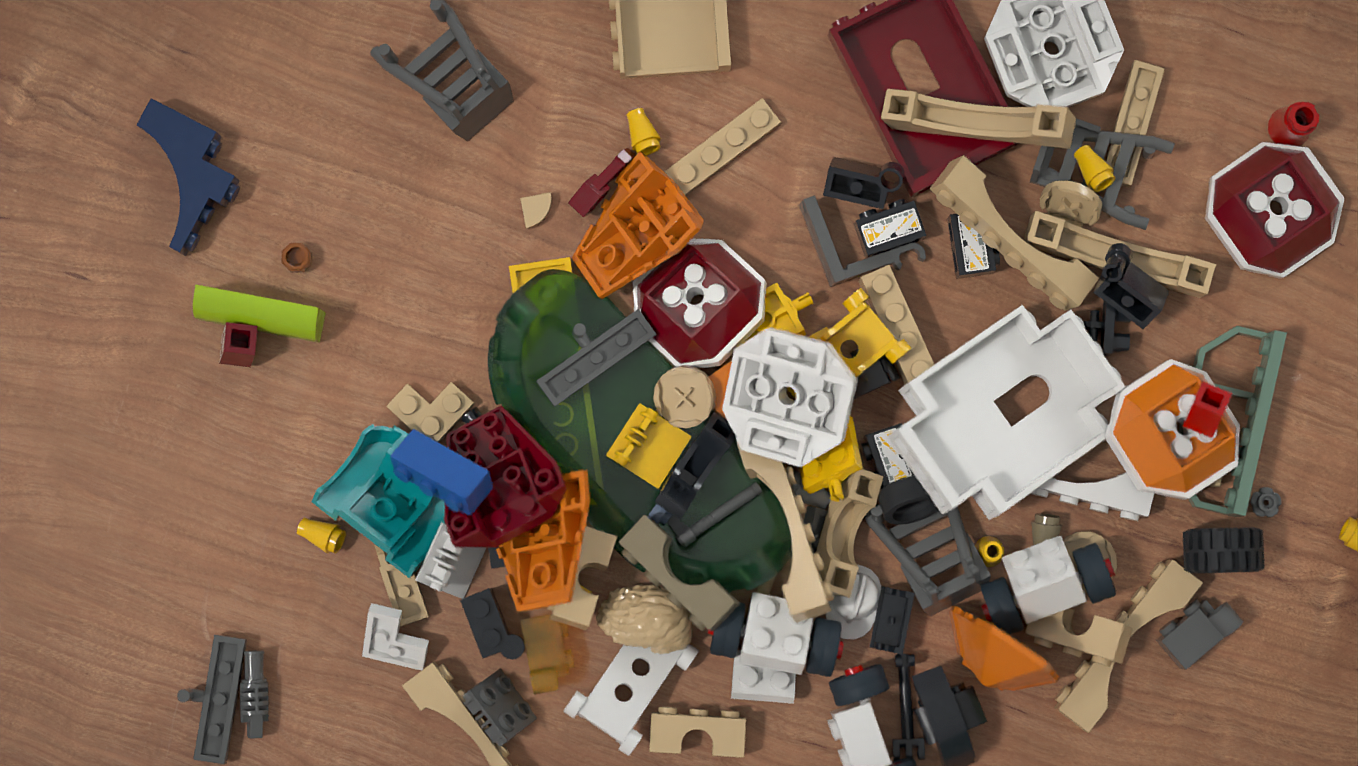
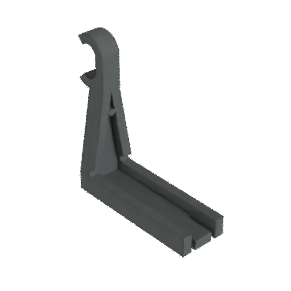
M815 195L803 199L799 204L830 287L891 264L899 271L903 264L900 262L899 256L909 251L916 252L917 260L921 262L926 258L925 250L920 244L909 243L849 264L843 269Z

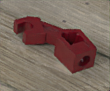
M629 148L623 149L599 176L594 174L587 179L569 200L568 204L582 217L591 214L609 193L610 187L608 184L618 177L619 173L636 154Z

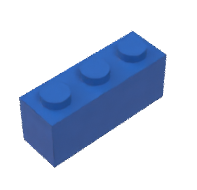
M412 429L390 455L394 468L393 472L397 478L405 483L410 481L419 486L420 490L429 497L436 496L440 498L450 509L456 512L461 510L471 516L493 489L488 470L415 429Z

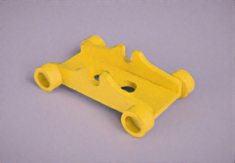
M862 288L842 303L849 314L818 339L833 346L856 378L884 355L894 364L912 349L905 339L899 342L866 303L869 296ZM846 340H852L858 345V354L853 358H846L841 353V345ZM787 387L788 391L796 399L795 390L791 387Z

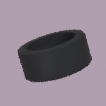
M916 476L896 480L884 487L879 493V503L884 519L891 524L900 525L918 522L938 511L931 496Z

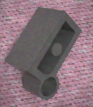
M1196 599L1184 608L1183 612L1185 615L1177 622L1171 620L1159 630L1161 636L1156 641L1180 669L1187 670L1224 637L1237 630L1244 621L1228 602L1214 609L1207 600L1199 602Z

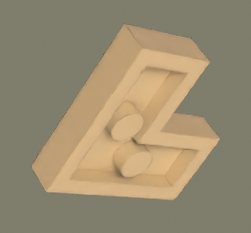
M452 382L431 404L409 384H406L386 407L411 430L415 429L439 443L475 403Z

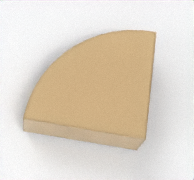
M551 192L520 198L526 229L537 226L547 216L552 203Z

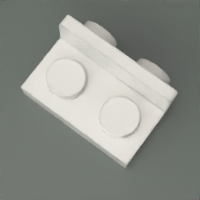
M737 651L733 663L731 699L794 704L795 673L739 663L741 651Z

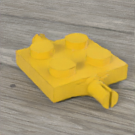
M778 283L767 287L764 322L743 343L769 327L806 336L805 329L799 321L798 311L814 304L809 293L807 292L791 301L789 297L783 294Z
M849 417L843 442L800 467L803 490L809 494L823 488H829L831 501L839 502V499H844L841 483L849 475L863 469L853 417Z

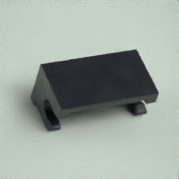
M881 586L869 648L903 655L915 593Z

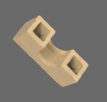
M585 526L572 602L547 607L548 610L552 611L551 620L583 630L588 629L598 596L587 593L580 587L578 575L580 571L589 567L605 571L608 567L617 536Z
M1071 608L1028 623L1025 633L1035 637L1033 643L1051 649L1053 643L1064 646L1062 652L1080 658L1082 652L1093 655V662L1110 667L1112 661L1122 664L1133 630L1132 627L1095 615L1090 629L1082 635H1075L1071 627V620L1074 614V610Z
M658 707V712H652L649 752L681 754V743L685 734L691 730L700 729L707 732L712 738V756L744 757L746 718L740 717L739 711L722 710L721 716L708 715L709 710L690 709L689 714H678L675 707Z

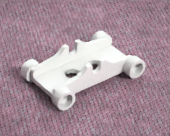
M689 644L684 650L660 655L659 653L651 652V647L644 649L643 647L623 645L589 697L587 698L577 691L563 712L572 718H575L576 715L585 718L613 737L616 742L621 744L619 750L629 756L643 736L634 730L633 726L673 666L676 664L686 671L699 650ZM637 659H643L649 664V672L644 676H638L632 670V663ZM625 684L631 688L632 697L629 701L621 702L615 697V688L618 685Z

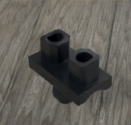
M1103 300L1102 322H1099V311L1090 310V320L1083 321L1085 330H1089V335L1095 342H1098V331H1101L1100 346L1104 356L1127 352L1130 349V334L1114 333L1115 322L1130 323L1131 320Z

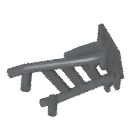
M430 0V8L440 22H447L450 29L405 68L398 65L399 59L388 44L374 47L370 55L384 70L423 95V100L452 132L469 141L514 101L511 86L478 49L476 50L453 8L445 0ZM456 41L459 43L461 48L423 81L416 77ZM467 60L472 67L442 93L435 89ZM479 79L482 87L461 105L454 102L457 97Z
M1076 119L1071 148L1066 151L1060 172L1049 167L1055 147L1041 146L1030 183L1046 187L1047 184L1054 181L1075 182L1071 180L1077 161L1074 153L1082 146L1083 141L1096 142L1093 151L1102 159H1104L1108 144L1121 145L1114 166L1113 174L1116 179L1106 189L1104 198L1098 195L1102 201V211L1122 223L1146 230L1149 218L1135 214V209L1132 206H1125L1123 209L1117 206L1115 202L1134 146L1144 147L1142 156L1145 159H1151L1156 150L1172 154L1174 142L1149 135L1100 131L1101 127ZM1083 179L1082 185L1087 187L1086 182Z
M876 504L864 516L869 527L902 564L900 567L911 589L915 593L923 611L930 617L981 592L980 586L990 581L991 575L969 534L965 531L958 505L944 514L938 509L936 513L928 518L914 523L900 524L890 530L883 524L885 519L880 505ZM946 516L949 518L951 526L906 549L898 542V540ZM955 539L958 550L922 568L914 560ZM962 563L965 574L939 587L931 580V578Z

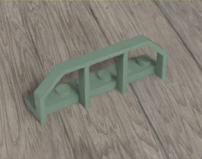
M1235 326L1197 349L1193 365L1194 368L1202 370L1205 353L1235 334L1261 340L1259 346V354L1262 355L1260 367L1256 366L1252 377V384L1256 385L1254 393L1214 384L1216 387L1232 393L1234 397L1246 399L1245 415H1249L1246 427H1242L1239 434V445L1242 447H1239L1238 466L1231 470V475L1235 476L1233 487L1228 488L1225 495L1224 506L1228 508L1201 502L1196 494L1188 498L1192 507L1232 517L1246 516L1287 333L1277 330L1265 333ZM1180 423L1178 433L1183 435L1184 429Z

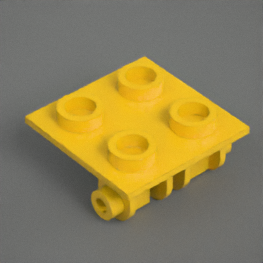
M639 403L606 456L659 489L692 436L678 427L669 424V421L659 416L651 408H647Z

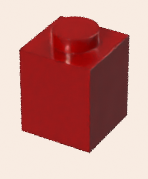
M1202 381L1183 427L1213 439L1232 393Z

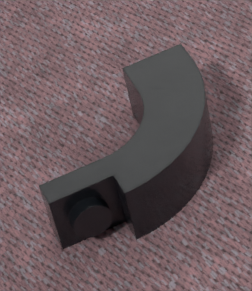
M716 412L711 415L659 490V494L654 502L678 519H681L686 513L704 481L736 438L734 431L725 418Z
M940 665L911 676L915 692L933 733L942 766H969V764L974 763V758H976L975 752L942 666Z

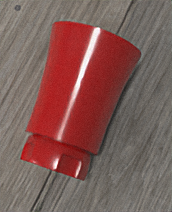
M1296 102L1289 107L1280 108L1269 119V135L1276 144L1300 147L1307 141L1310 133L1316 129L1320 115L1317 113L1315 105L1310 102Z

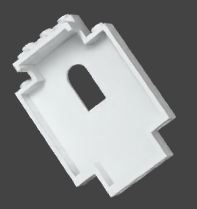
M1021 305L899 389V392L916 417L888 435V437L942 514L955 508L972 495L987 518L991 520L1105 439L1108 421L1102 414L1098 413L1095 407L1120 392L1126 386L1121 381L1120 373L1114 367H1111L1104 357L1101 346L1092 340L1085 330L1083 321L1072 310H1069L1040 330L1032 313ZM1030 376L1042 378L1049 387L1048 400L1011 427L994 403V400Z

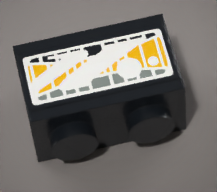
M901 199L888 204V210L877 213L876 209H871L859 214L860 219L855 221L854 227L865 259L925 239L927 235L915 201L906 203L905 199Z
M950 214L947 218L956 279L993 274L996 271V266L1000 265L999 251L986 245L982 240V236L977 231L967 227L960 221L958 214Z
M902 423L864 436L865 442L861 443L866 461L872 460L876 471L873 473L884 476L880 490L896 480L915 476L888 437V435L899 429Z

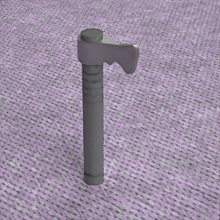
M754 482L690 527L684 525V522H680V519L674 515L667 524L676 534L675 539L679 545L687 547L708 528L755 498L756 495L758 496L762 493V489L757 482Z

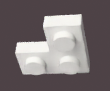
M371 603L368 611L362 657L422 671L426 663L429 640L399 633L402 610Z

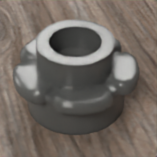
M1262 487L1251 496L1252 510L1259 517H1273L1279 512L1278 507L1281 505V497L1278 493H1274L1272 488ZM1264 500L1269 501V504L1267 506L1263 504Z

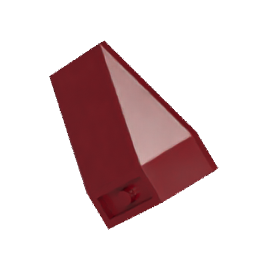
M501 405L447 434L446 447L488 470L493 485L491 492L471 516L461 510L456 512L445 504L444 522L452 545L455 548L498 547L553 517L567 489L559 465Z

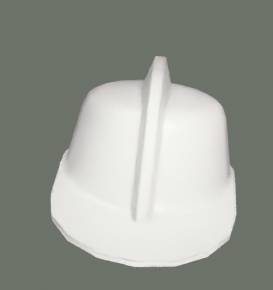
M857 565L859 568L851 597L833 595L834 600L829 601L832 611L826 613V619L841 622V638L857 639L864 636L871 629L875 621L881 584L877 575L871 569L862 565Z

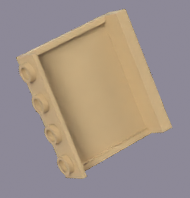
M609 0L610 10H616V21L610 22L612 40H618V52H613L614 70H620L621 79L731 71L726 0Z

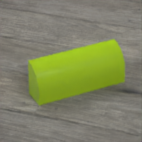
M195 284L193 315L200 321L225 325L226 322L258 326L257 331L320 343L326 313L318 307Z

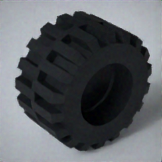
M1256 527L1186 530L1183 532L1184 570L1189 573L1259 572L1265 569L1263 530Z

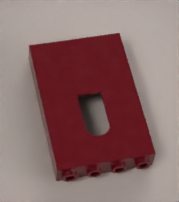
M887 0L879 5L873 2L861 8L859 15L851 19L848 16H844L831 24L833 28L829 29L828 37L892 162L899 163L905 171L903 183L911 198L929 190L947 165L963 155L976 166L1020 144L891 129L881 119L887 89L908 91L891 59V49L900 40H911L919 46L940 87L926 96L968 104L1008 107L953 0Z

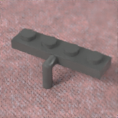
M639 309L593 341L586 334L585 325L578 323L572 330V336L582 349L538 379L536 383L553 407H555L650 340L656 333Z
M214 635L205 690L187 688L177 693V699L180 702L194 701L203 703L193 760L227 764L247 639Z

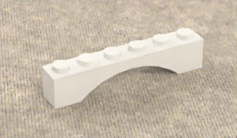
M1127 472L1096 483H1072L1050 478L1030 493L1046 498L1048 493L1060 496V502L1076 506L1078 501L1090 503L1089 509L1102 513H1108L1109 509L1121 512V518L1138 521L1139 517L1149 516L1154 493L1138 491Z

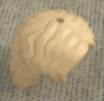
M640 584L634 587L618 588L614 592L611 591L609 599L601 603V607L598 610L599 614L596 616L597 625L600 626L606 635L611 636L615 643L624 644L625 646L643 647L644 649L651 647V652L659 653L660 655L684 650L691 642V626L693 622L689 619L692 613L685 606L679 609L667 598L670 592L665 587H656L652 584Z

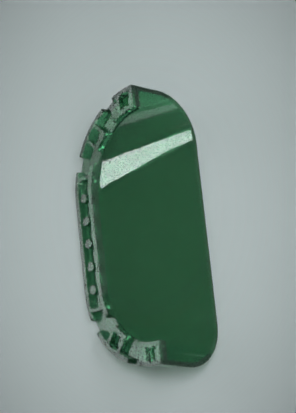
M545 270L538 273L516 290L504 303L496 317L495 332L490 338L488 346V374L496 405L502 404V407L558 463L562 475L587 470L590 499L587 520L596 530L617 536L614 549L626 561L632 564L621 553L625 548L619 541L643 515L648 516L657 503L654 501L659 494V490L714 411L698 426L690 428L678 427L692 437L659 489L607 457V452L639 403L657 412L653 400L654 387L661 376L673 367L647 341L553 407L536 381L582 349L572 336L574 326L578 323L585 325L586 334L593 341L625 319L626 316L607 296L603 299L599 298L588 281L583 277L565 270ZM736 438L706 478L688 510L680 519V522H684V525L688 527L692 524L694 525L695 522L706 517L707 514L754 482L758 483L762 493L758 496L756 495L755 498L708 528L687 547L679 545L675 539L676 534L668 524L665 526L661 523L658 524L673 538L669 547L668 559L672 572L680 581L687 585H701L714 580L721 584L729 593L745 588L748 591L766 583L778 574L793 554L791 532L784 509L775 494L757 477L750 479L745 471ZM639 562L636 565L632 564L641 572H646V569Z

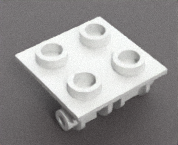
M441 523L416 581L426 584L437 591H443L463 599L487 547L455 548L452 545L446 525Z

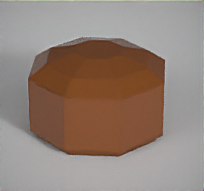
M289 243L282 250L281 263L291 273H303L312 265V252L303 243Z

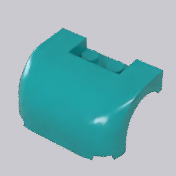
M372 424L362 431L348 458L336 473L316 490L311 502L335 521L339 517L345 520L386 552L385 560L410 579L423 564L440 524H445V502L436 496H427L420 490L419 486L410 481L405 483L394 474L390 455L406 438L408 433L395 425L393 428L374 426Z

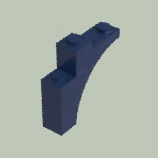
M151 98L137 126L158 142L173 166L179 186L180 210L177 227L169 247L186 256L188 251L192 252L196 248L200 240L198 233L203 223L208 224L215 211V208H213L214 203L225 208L228 202L233 203L240 191V186H238L240 180L209 163L211 158H216L222 147V142H220L222 137L216 131Z

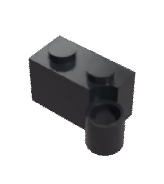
M833 157L829 165L823 196L884 209L888 193L897 191L901 187L905 171L896 162H888L880 168ZM893 171L899 176V180L891 183L885 179L883 174Z

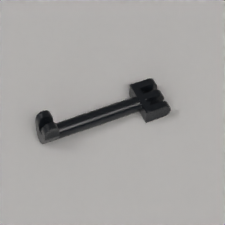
M911 653L895 654V667H898L902 739H892L893 761L901 758L900 748H905V758L913 757L912 748H917L918 760H925L924 738H914L910 667L915 666V656Z

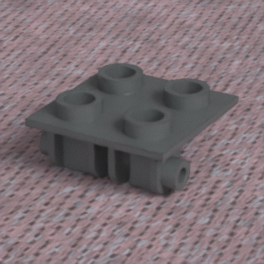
M501 668L463 695V698L466 700L464 704L473 715L482 710V713L475 718L476 721L484 715L488 718V721L482 724L481 728L489 723L492 724L485 732L492 740V743L496 742L499 747L537 719L530 705L523 700L513 686L511 679L504 674Z

